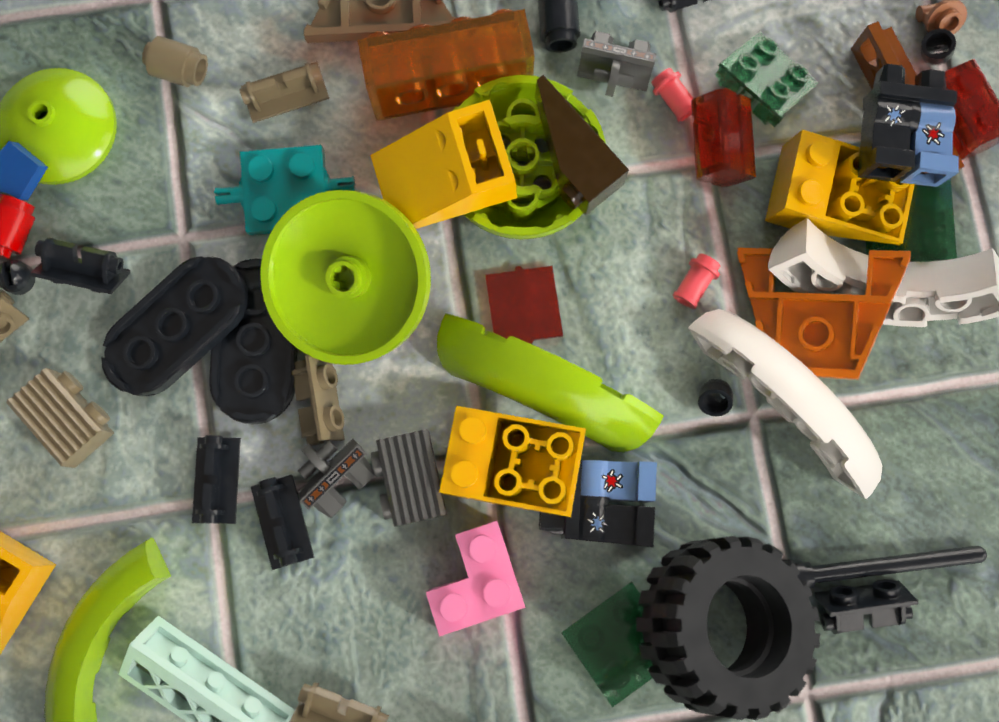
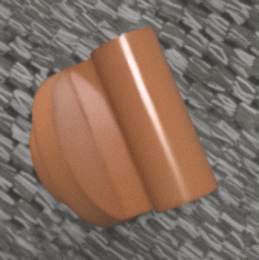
M942 0L939 3L918 6L916 9V19L918 22L925 24L927 32L934 29H946L955 34L960 30L967 18L966 6L960 0Z

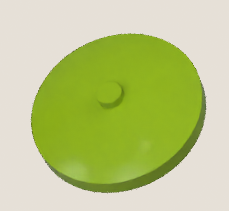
M333 190L317 193L303 199L291 207L276 223L268 237L262 255L261 289L265 305L274 324L296 348L323 362L340 365L360 364L392 352L415 331L428 304L431 289L430 263L419 233L408 218L396 207L368 193Z

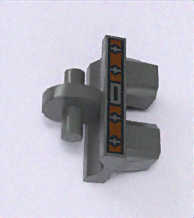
M595 31L591 39H584L577 77L608 83L606 96L613 97L616 85L647 92L656 60V53H651L649 42L635 39L629 42L628 47L614 45V38L610 34Z
M354 439L349 441L329 462L326 460L338 450L331 441H328L318 451L310 444H307L302 449V452L309 460L298 472L307 480L319 469L298 491L301 497L299 501L308 510L314 506L318 511L332 518L347 502L333 487L342 477L346 476L358 489H361L375 476L374 470L364 457L366 455L365 451Z

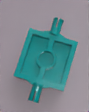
M312 145L241 151L239 187L215 188L214 193L217 195L215 196L217 205L240 203L244 210L246 233L248 235L270 234L279 219L291 207L303 199L326 191H356L354 176L331 179L326 170L323 146Z

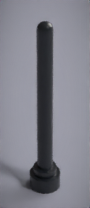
M969 546L811 566L809 562H802L801 559H791V561L800 571L797 576L799 580H806L811 589L814 588L815 583L982 563L987 558V552L981 546Z

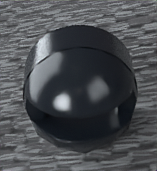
M934 29L928 32L921 43V55L924 61L930 65L937 66L946 63L955 52L956 38L954 34L946 29ZM947 49H948L947 52L933 53V54L929 53V52H940V51H944V50H947Z
M9 260L1 263L0 287L14 295L27 293L35 284L36 277L30 275L33 269L19 260ZM9 273H11L14 285H10Z
M711 379L701 387L698 397V406L701 411L710 416H723L732 409L733 392L727 382L721 379Z

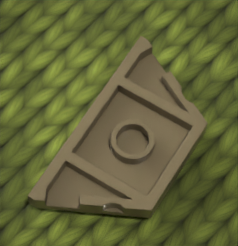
M319 0V9L311 25L307 24L304 29V37L307 43L459 36L458 21L455 16L452 17L443 0Z

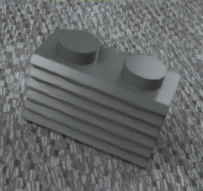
M424 429L376 440L378 451L371 452V459L376 478L384 477L387 493L380 494L384 519H392L394 527L446 516L447 511L444 497L439 492L441 483L429 431Z

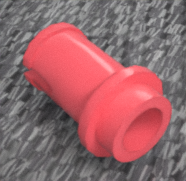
M667 68L652 80L651 84L654 86L653 93L655 96L660 95L676 116L677 121L682 122L695 113L700 105L680 81V72H674L672 68Z
M702 253L697 258H692L689 261L691 268L678 289L673 293L675 300L691 309L697 308L698 302L711 281L717 280L720 276L718 272L720 264L712 257Z

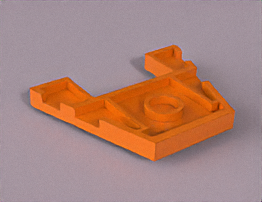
M738 248L737 255L742 267L756 327L788 350L818 378L859 380L909 265L911 251L869 250L866 294L852 295L775 292L776 276L768 269V262L773 248Z

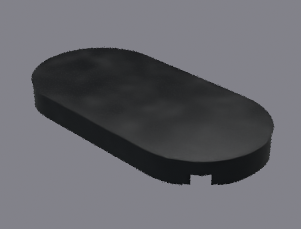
M200 256L190 258L181 263L121 317L106 334L103 346L106 347L104 352L105 358L101 357L102 369L108 381L118 390L136 396H152L168 389L226 337L242 320L248 304V288L240 271L232 264L217 257L204 258Z
M247 259L234 265L240 271L247 284L248 304L246 312L240 323L211 349L209 387L214 402L220 407L222 412L233 420L253 425L266 423L277 418L290 405L295 394L294 376H292L291 372L295 370L294 363L297 362L298 349L278 330L267 310L260 279L262 259Z

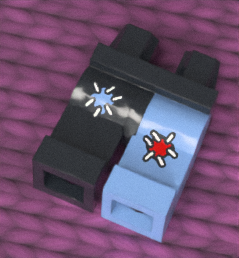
M885 64L876 73L873 89L863 98L862 111H864L858 166L859 178L895 182L900 178V183L938 187L959 173V156L953 155V130L956 120L953 106L957 103V91L946 89L945 71L933 69L921 71L915 77V85L905 84V68L902 65Z
M581 460L571 517L539 512V530L561 534L562 539L654 547L655 507L609 505L610 500L655 502L657 462Z

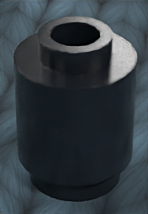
M538 0L540 39L545 43V49L554 53H562L574 49L577 46V39L580 37L578 1Z

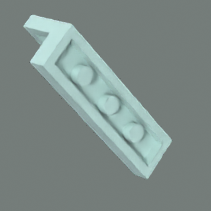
M157 616L129 644L118 674L186 722H216L211 715L222 722H290L295 711L292 707L160 616ZM139 663L146 668L151 676L137 667L136 664ZM175 689L178 690V691H179L180 693H182L183 695H185L187 701H186L185 699H183L182 697H180V696L176 693Z

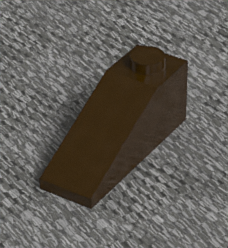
M542 75L536 81L535 100L557 184L560 187L558 192L572 209L578 207L586 216L624 185L629 169L550 81Z

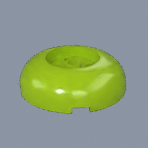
M512 75L489 81L474 89V94L468 97L459 107L456 106L453 109L454 111L490 100L501 137L506 138L510 142L506 152L516 181L517 198L463 214L480 229L509 239H536L554 234L571 225L583 214L578 207L572 209L562 199L558 192L560 187L557 184L549 151L539 152L535 144L538 139L546 141L535 100L538 76ZM548 79L605 142L601 125L591 108L588 110L580 100L572 95V90L556 81ZM524 161L527 163V166H518L517 162ZM544 177L550 181L551 187L543 190L536 184L533 185L537 178Z

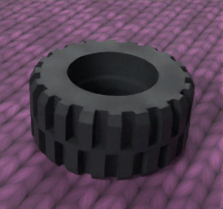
M747 536L704 539L682 544L679 550H671L661 558L663 567H653L647 577V582L651 586L649 590H641L638 605L643 606L642 617H636L637 632H643L644 643L639 644L642 658L651 660L652 666L648 669L656 684L666 685L664 692L674 702L684 703L686 709L697 713L744 720L745 718L757 720L768 717L771 712H780L790 704L789 696L798 697L807 684L803 678L805 674H812L817 661L812 656L814 648H819L820 634L815 633V621H819L817 607L811 606L809 597L813 594L806 580H799L797 576L800 571L790 559L781 560L783 554L779 549L771 544H762L759 539ZM723 584L728 586L740 600L747 623L744 647L737 660L728 668L722 665L714 654L707 632L709 606L715 593Z

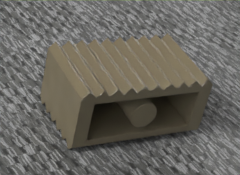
M45 368L41 370L40 374L35 375L33 380L28 381L26 386L21 387L19 392L14 393L13 397L7 399L6 403L60 466L76 468L114 434V431L106 424L110 417L97 403L93 401L89 404L87 403V400L79 393L83 390V386L72 374L67 371L60 373Z

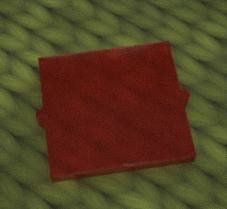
M517 266L515 271L485 275L493 333L506 339L509 336H513L530 344L537 340L563 337L552 266L523 269Z

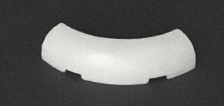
M806 218L794 225L779 239L771 252L768 269L795 293L865 295L869 255L838 243ZM994 249L949 260L909 262L883 324L926 327L927 321L957 319L959 324H967L999 317V258Z
M717 309L706 312L688 327L705 355L727 368L740 379L744 380L748 377L753 386L766 396L767 402L788 422L794 423L806 437L812 440L810 447L821 459L834 480L865 499L873 493L881 480L882 463L878 452L864 429L845 405L801 361L760 329L730 311Z

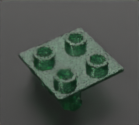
M761 31L718 65L720 68L715 73V76L720 79L718 84L723 86L733 96L743 87L736 97L738 102L748 93L751 94L752 97L745 105V108L749 110L758 101L759 103L752 113L765 126L770 123L774 128L784 119L785 114L819 83L803 65L796 63L780 49L773 39L766 37Z
M951 178L938 187L915 184L903 244L894 245L866 241L867 255H869V250L911 251L910 262L942 261L957 258Z
M632 582L561 632L612 708L652 679L648 669L652 666L651 660L643 659L639 644L644 643L643 632H637L636 617H642L643 606L638 605L640 593Z

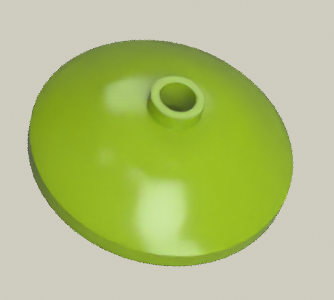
M50 68L34 72L14 84L0 102V150L8 141L18 142L48 166L39 181L40 184H65L88 175L104 161L113 146L117 130V118L113 103L96 81L79 71L66 68ZM48 110L47 115L39 119L40 115Z

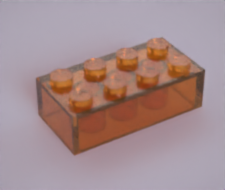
M501 9L491 15L478 18L463 16L453 19L450 23L434 26L419 24L407 31L391 34L376 32L367 38L357 40L366 89L376 121L460 106L468 97L474 94V89L489 81L512 75L533 76L535 54L525 9L515 11Z

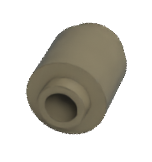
M157 36L152 42L150 41L145 45L142 53V62L146 65L147 73L150 76L184 87H190L191 85L200 86L206 77L208 59L196 47Z

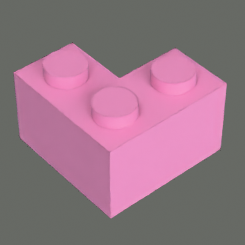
M498 521L455 534L468 577L429 589L426 592L439 637L525 608Z

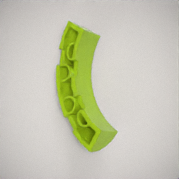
M445 313L437 334V354L442 366L452 376L503 395L564 425L586 428V437L610 451L625 453L639 448L653 436L664 415L633 395H623L617 390L601 384V377L537 346L513 336H509L506 339L493 332L485 331V327L482 324Z
M150 538L131 549L108 567L89 587L69 616L56 644L49 667L45 690V722H97L96 703L93 702L95 675L100 670L105 651L111 639L109 636L122 616L129 612L146 593L171 577L154 538Z

